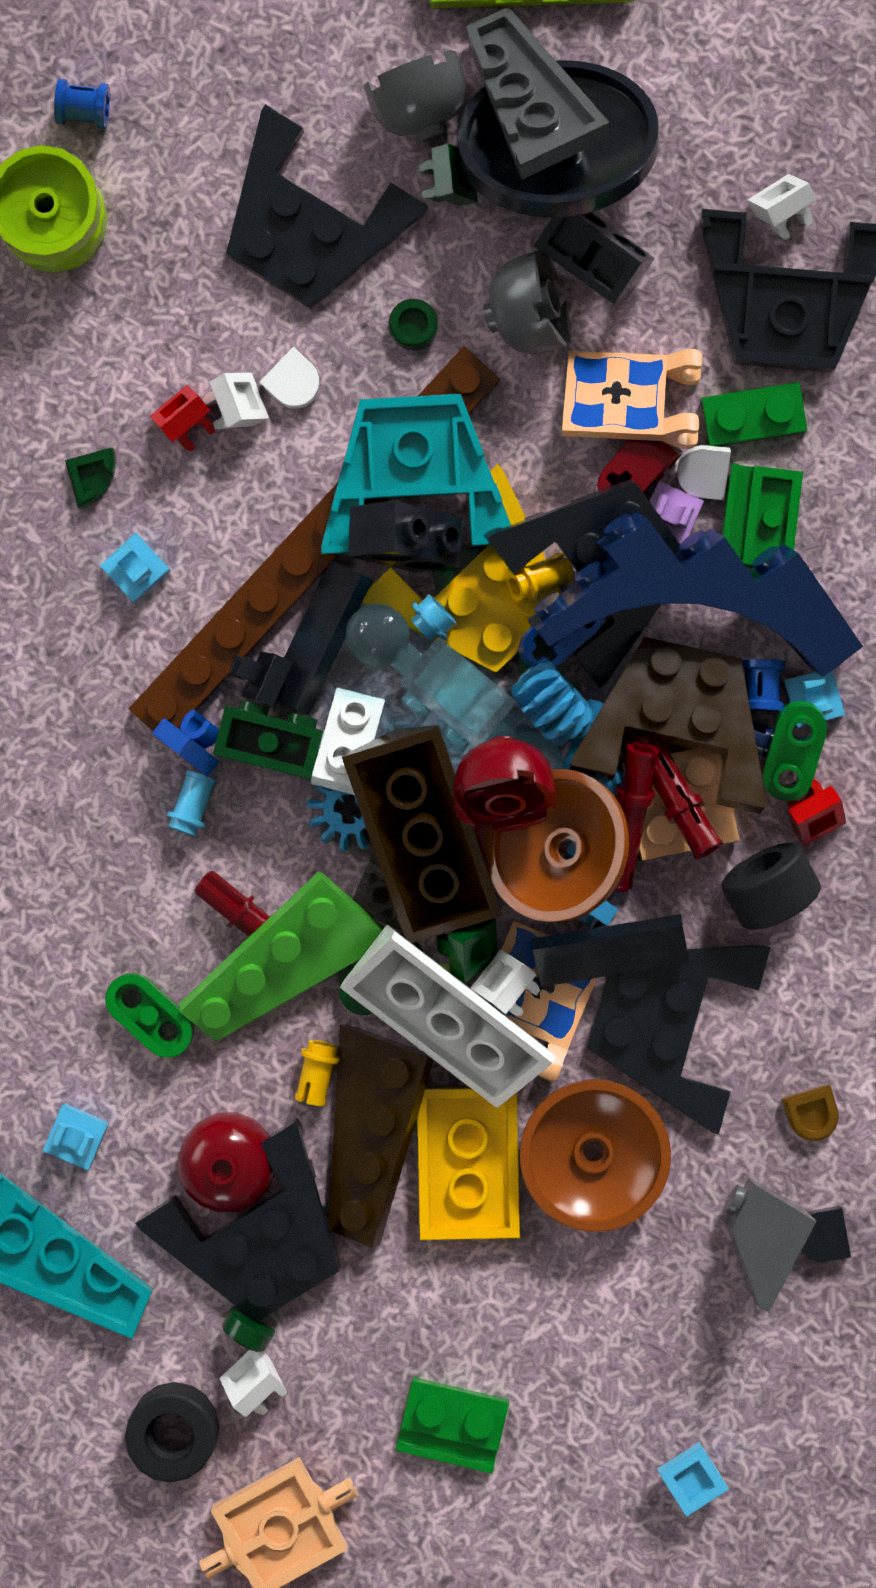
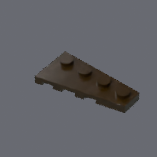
M343 1024L340 1025L338 1057H340L337 1068L329 1224L332 1232L373 1248L381 1244L434 1060L418 1049L361 1028Z

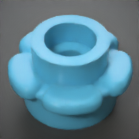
M429 594L420 604L417 602L412 604L413 609L417 613L411 620L428 639L432 641L437 635L444 640L449 638L447 632L457 622L433 596Z

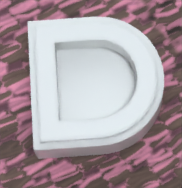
M293 346L260 381V385L283 406L297 409L313 402L319 392L320 380L313 364Z
M699 445L687 450L681 456L677 468L678 480L683 490L698 498L724 500L731 455L730 448Z

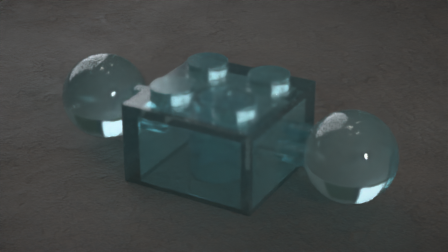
M374 603L363 606L352 615L345 633L346 644L352 656L360 663L370 667L379 668L390 665L404 678L399 683L400 690L405 693L401 698V703L423 721L431 715L444 726L441 730L444 739L459 752L463 753L467 747L472 749L494 737L509 736L535 746L549 761L551 769H563V756L559 747L554 745L549 739H546L543 734L528 732L519 735L503 720L513 710L517 702L439 636L427 651L422 654L409 643L410 632L408 624L403 615L395 608L386 604Z

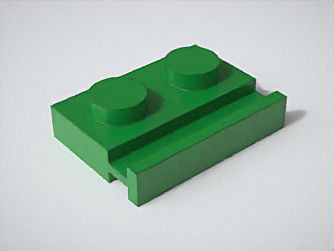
M731 463L729 466L721 535L727 539L745 567L753 568L752 563L754 559L771 547L779 548L784 544L794 550L803 471L762 466H743L738 463Z
M412 1377L396 1451L493 1474L495 1459L509 1407V1399Z

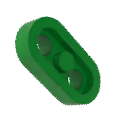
M795 701L789 703L780 710L774 724L762 766V779L767 792L772 797L781 801L797 800L809 791L825 742L827 724L824 715L816 705L810 702ZM798 723H807L810 725L811 731L805 737H797L792 733L794 726ZM785 770H792L797 774V778L791 784H783L778 779L779 775Z
M127 973L111 982L105 995L107 1010L113 1018L149 1051L157 1056L168 1058L177 1056L188 1048L194 1036L193 1023L180 1013V1007L149 978L139 973ZM129 988H134L141 994V1002L137 1007H130L124 1001V993ZM164 1022H172L177 1026L178 1035L174 1040H166L161 1036L160 1027Z

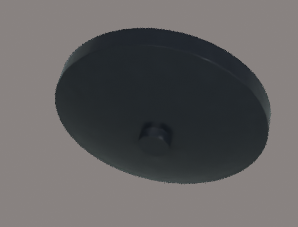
M556 60L609 121L610 138L525 179L520 177L485 86L481 88L466 105L457 131L459 160L461 168L470 184L482 196L502 208L519 214L544 218L571 217L587 214L610 206L630 194L643 182L655 163L659 144V124L651 99L638 84L625 75L598 64L583 61Z

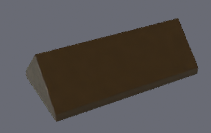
M440 725L394 729L342 755L346 772L405 939L414 943L503 916V911L489 876L476 831L473 826L467 825L457 817L453 807L455 770Z

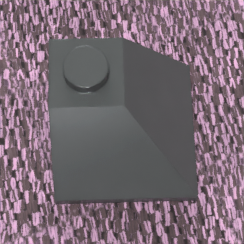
M748 1178L744 1187L736 1185L725 1203L724 1212L729 1214L726 1224L746 1289L759 1308L769 1313L817 1221L798 1203Z

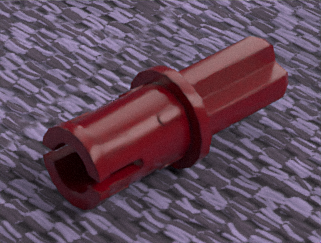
M215 871L206 873L195 887L196 895L230 921L226 926L231 928L234 925L248 937L271 917L252 902L255 899L253 895L247 898Z

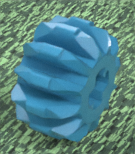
M544 660L534 667H530L519 676L520 679L511 687L512 696L516 700V704L523 710L525 716L531 720L534 726L542 732L545 738L549 739L554 745L562 747L571 740H576L594 721V712L589 703L552 662Z
M314 785L319 792L327 796L325 802L316 799H309L307 801V807L323 809L324 815L309 821L310 827L317 828L325 823L330 825L320 840L324 844H328L332 841L335 834L340 832L339 850L347 851L350 846V834H355L360 849L368 848V841L362 832L366 829L363 817L361 816L359 819L357 816H354L355 822L346 824L343 823V814L336 812L337 802L340 800L345 803L344 796L353 794Z

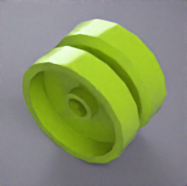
M44 145L21 149L4 160L0 165V236L16 258L35 270L58 273L75 269L93 257L105 238L108 215L104 198L94 178L82 161L62 148ZM43 209L49 210L47 213H42Z

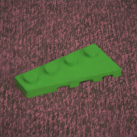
M319 871L179 1003L180 1013L217 1042L361 959L385 927L325 874Z

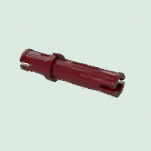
M623 733L629 744H632V742H642L659 749L652 784L667 808L664 815L669 823H676L691 849L694 859L705 858L720 849L724 843L718 837L702 809L704 806L703 799L700 794H693L663 741Z
M632 742V744L627 745L621 783L616 785L614 796L625 815L629 832L628 858L623 875L614 889L616 892H628V889L632 890L645 816L647 808L653 805L655 792L651 787L659 749L642 742Z

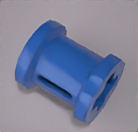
M59 78L54 97L55 123L65 125L67 120L96 123L98 129H107L111 98L109 84L100 83L98 88L69 85L67 79Z
M772 659L742 660L743 669L746 670L745 682L750 711L780 712L784 707V703L779 701L780 672L786 669V661Z

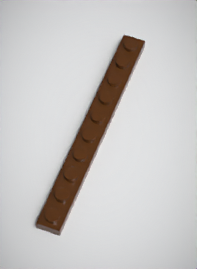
M463 346L418 396L461 394L470 415L500 383V378ZM338 482L128 708L149 729L154 731L164 718L180 729L185 715L192 709L196 711L230 675L228 671L235 656L246 657L325 572L330 560L335 561L341 555H321V545ZM392 498L364 500V505L387 502Z

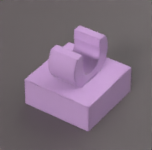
M658 481L649 502L681 544L689 536L704 501Z

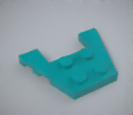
M461 394L360 399L322 541L321 555L348 553L350 507L364 505V500L466 494L468 498L470 546L490 545L483 536L484 534L498 527L505 528L512 525L503 506V500L498 487L494 483L484 458L483 449Z

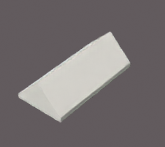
M386 925L340 986L343 991L496 1108L553 1064L556 1056L544 1045L389 925Z

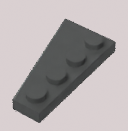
M509 7L465 26L469 48L521 179H525L610 138L609 121Z

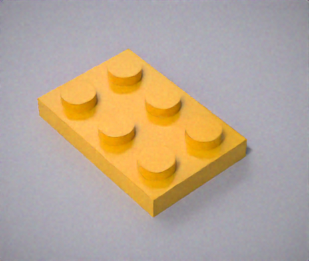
M426 1087L417 1116L420 1240L520 1238L517 1093L496 1108L470 1087Z

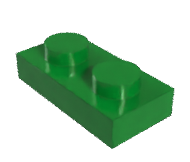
M800 382L702 397L700 400L708 446L722 447L803 434L808 431Z

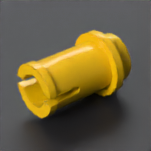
M558 552L552 557L532 565H525L514 574L509 573L506 578L507 587L511 596L516 601L524 600L527 603H531L537 600L538 594L572 582L574 577L573 568L570 561L564 558V554Z
M308 1040L307 1048L301 1049L300 1054L305 1058L298 1089L294 1096L297 1101L304 1102L306 1098V1104L315 1106L326 1105V1096L333 1065L340 1061V1057L336 1055L337 1046L335 1044L321 1040Z

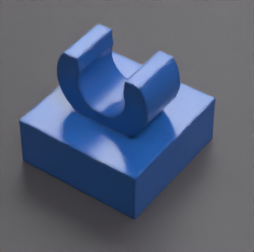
M194 709L185 715L181 722L180 730L164 718L152 732L154 736L207 777L220 762L205 750V748L216 743L219 729Z

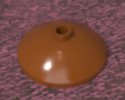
M552 769L556 785L557 805L555 810L552 806L547 809L546 820L526 829L506 832L493 831V824L490 822L486 837L487 868L498 894L518 913L543 922L559 923L572 921L598 908L618 885L628 858V826L623 810L615 796L598 780L586 774L568 769ZM574 842L576 844V853L569 859L567 857V848Z
M589 1079L573 1082L555 1090L534 1109L522 1134L520 1167L530 1195L538 1206L551 1218L577 1230L589 1232L609 1231L634 1222L644 1215L657 1201L669 1176L671 1148L668 1133L662 1119L644 1097L620 1083L601 1079ZM590 1142H597L602 1146V1154L594 1160L584 1156V1147Z

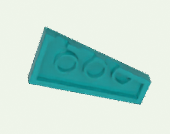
M0 1173V1283L132 1339L154 1288Z

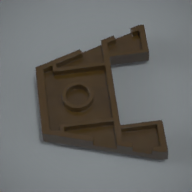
M643 637L572 757L568 770L613 781L616 775L623 733L723 755L724 759L716 804L761 814L765 808L766 799L742 659Z

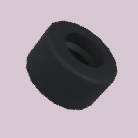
M794 843L777 844L759 851L731 869L721 883L723 893L739 922L744 928L750 930L766 929L796 916L818 897L821 890V884L801 846Z
M178 1382L157 1385L141 1397L128 1419L125 1433L128 1456L139 1471L153 1480L172 1483L190 1478L203 1469L213 1453L219 1430L216 1409L206 1394L192 1385ZM164 1414L180 1415L190 1424L191 1439L183 1448L167 1450L161 1447L155 1440L153 1433L154 1424Z

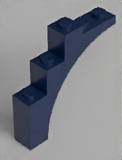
M638 512L631 516L624 514L616 518L605 528V536L596 542L607 557L602 563L596 561L583 568L576 575V583L561 595L556 592L544 598L535 607L534 611L536 614L527 620L539 637L550 647L583 625L622 610L655 604H700L736 612L767 626L781 636L797 655L822 677L826 676L863 647L798 552L784 544L779 548L771 547L754 559L752 563L754 567L748 571L727 539L710 528L706 532L700 530L688 536L680 544V552L674 556L650 520Z

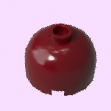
M509 736L494 737L472 748L463 756L454 776L453 807L456 815L467 825L476 828L478 819L484 822H492L493 831L506 832L526 829L546 820L547 809L552 806L555 810L557 805L556 785L549 761L535 746Z
M238 1112L215 1113L199 1121L184 1137L178 1153V1175L186 1193L200 1206L215 1212H238L256 1204L269 1190L275 1172L267 1162V1156L261 1146V1143L269 1136L268 1132L254 1118Z

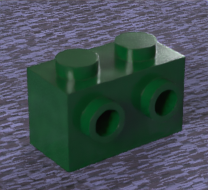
M240 700L239 708L225 705L213 755L311 780L324 730L316 729L317 719L290 712L287 721L269 717L270 707Z

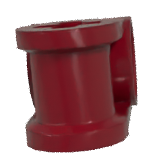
M626 439L614 458L600 473L594 492L610 487L611 484L616 485L620 481L624 482L631 479L636 482L645 495L653 485L655 486L665 476L663 474L667 468L671 469L683 451L663 441Z

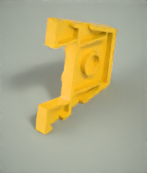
M497 464L490 470V473L502 497V503L509 521L512 525L524 521L525 515L503 469ZM488 545L435 597L455 619L457 624L447 632L448 639L444 640L437 635L433 641L496 673L519 651L520 639L531 627L527 620L536 614L534 611L535 607L547 596L556 592L561 595L562 592L559 586L538 594L537 600L534 602L516 601L511 596L506 583L507 575L512 572L492 546ZM543 552L527 563L526 566L544 560ZM390 567L368 589L362 604L425 636L411 620L417 613L413 609L412 604L414 602L420 604L423 600Z

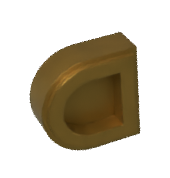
M830 1084L781 1098L789 1125L801 1138L809 1141L823 1140L836 1129L839 1112Z

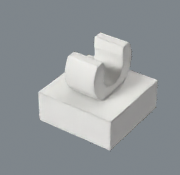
M790 174L748 199V203L755 216L770 224L771 230L784 240L790 238L789 231L786 228V221L795 214L799 222L805 226L812 224V215L807 206L815 202L816 198L808 182Z
M223 373L209 381L213 391L207 393L202 400L206 405L218 403L222 417L213 422L215 429L251 427L269 419L252 373Z
M501 949L470 988L504 1014H507L509 1011L516 1016H521L524 1012L515 1003L524 990L527 989L535 995L540 991L538 985L532 981L537 974L524 963Z
M249 1350L219 1378L233 1408L244 1417H247L253 1410L258 1414L264 1415L268 1409L263 1401L273 1391H276L282 1397L287 1393L270 1357L264 1351L255 1352Z

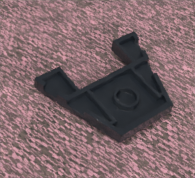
M265 104L261 110L226 255L234 262L311 309L358 271L363 264L380 250L385 249L396 240V237L423 218L428 211V205L390 182L364 225L354 221L278 173L304 133L302 126Z
M702 209L699 222L734 364L833 373L860 314V309L869 288L876 276V224L850 221L846 232L843 273L743 264L747 212Z
M631 479L574 499L570 504L546 513L539 512L525 517L524 521L505 528L498 527L483 535L513 574L554 542L570 561L577 573L593 562L600 561L602 563L607 557L596 542L605 536V528L616 518L624 514L631 516L635 512L650 520L674 556L680 552L678 540L636 482ZM661 604L622 610L609 615L610 620L604 623L597 633L573 653L599 688L608 682Z
M750 945L688 949L690 963L607 976L587 1048L710 1132L719 1134L731 1091L682 1077L685 1059L708 978H716L759 991L771 947Z
M298 1118L267 1136L261 1143L267 1156V1162L283 1184V1189L206 1237L203 1236L176 1195L139 1218L135 1223L140 1231L256 1323L339 1272L341 1267L326 1209L321 1204L316 1186V1174L313 1163L308 1157L303 1140L304 1131L302 1124Z

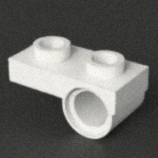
M336 688L313 769L311 784L355 795L342 760V755L375 739L377 728L382 718L384 699Z

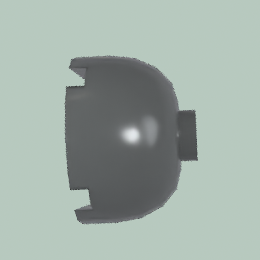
M444 51L447 62L434 65L431 55L386 71L377 76L381 85L378 88L370 82L364 84L363 89L370 108L377 121L388 132L398 136L417 135L419 143L435 139L447 133L445 123L458 115L464 103L466 90L463 70L456 51Z
M540 250L518 256L506 262L495 273L490 285V303L483 306L484 317L489 330L492 333L499 331L505 343L516 351L527 354L545 353L568 346L566 343L570 342L572 337L566 301L560 307L559 298L552 281L559 279L550 258Z

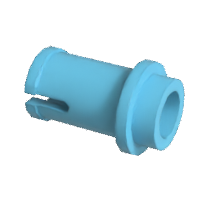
M187 770L174 811H168L167 816L171 818L168 827L196 837L198 829H204L205 823L201 821L217 781L205 775Z

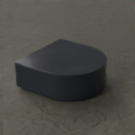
M835 1206L808 1212L817 1222L801 1251L808 1258L817 1262L850 1258L851 1253L842 1207Z

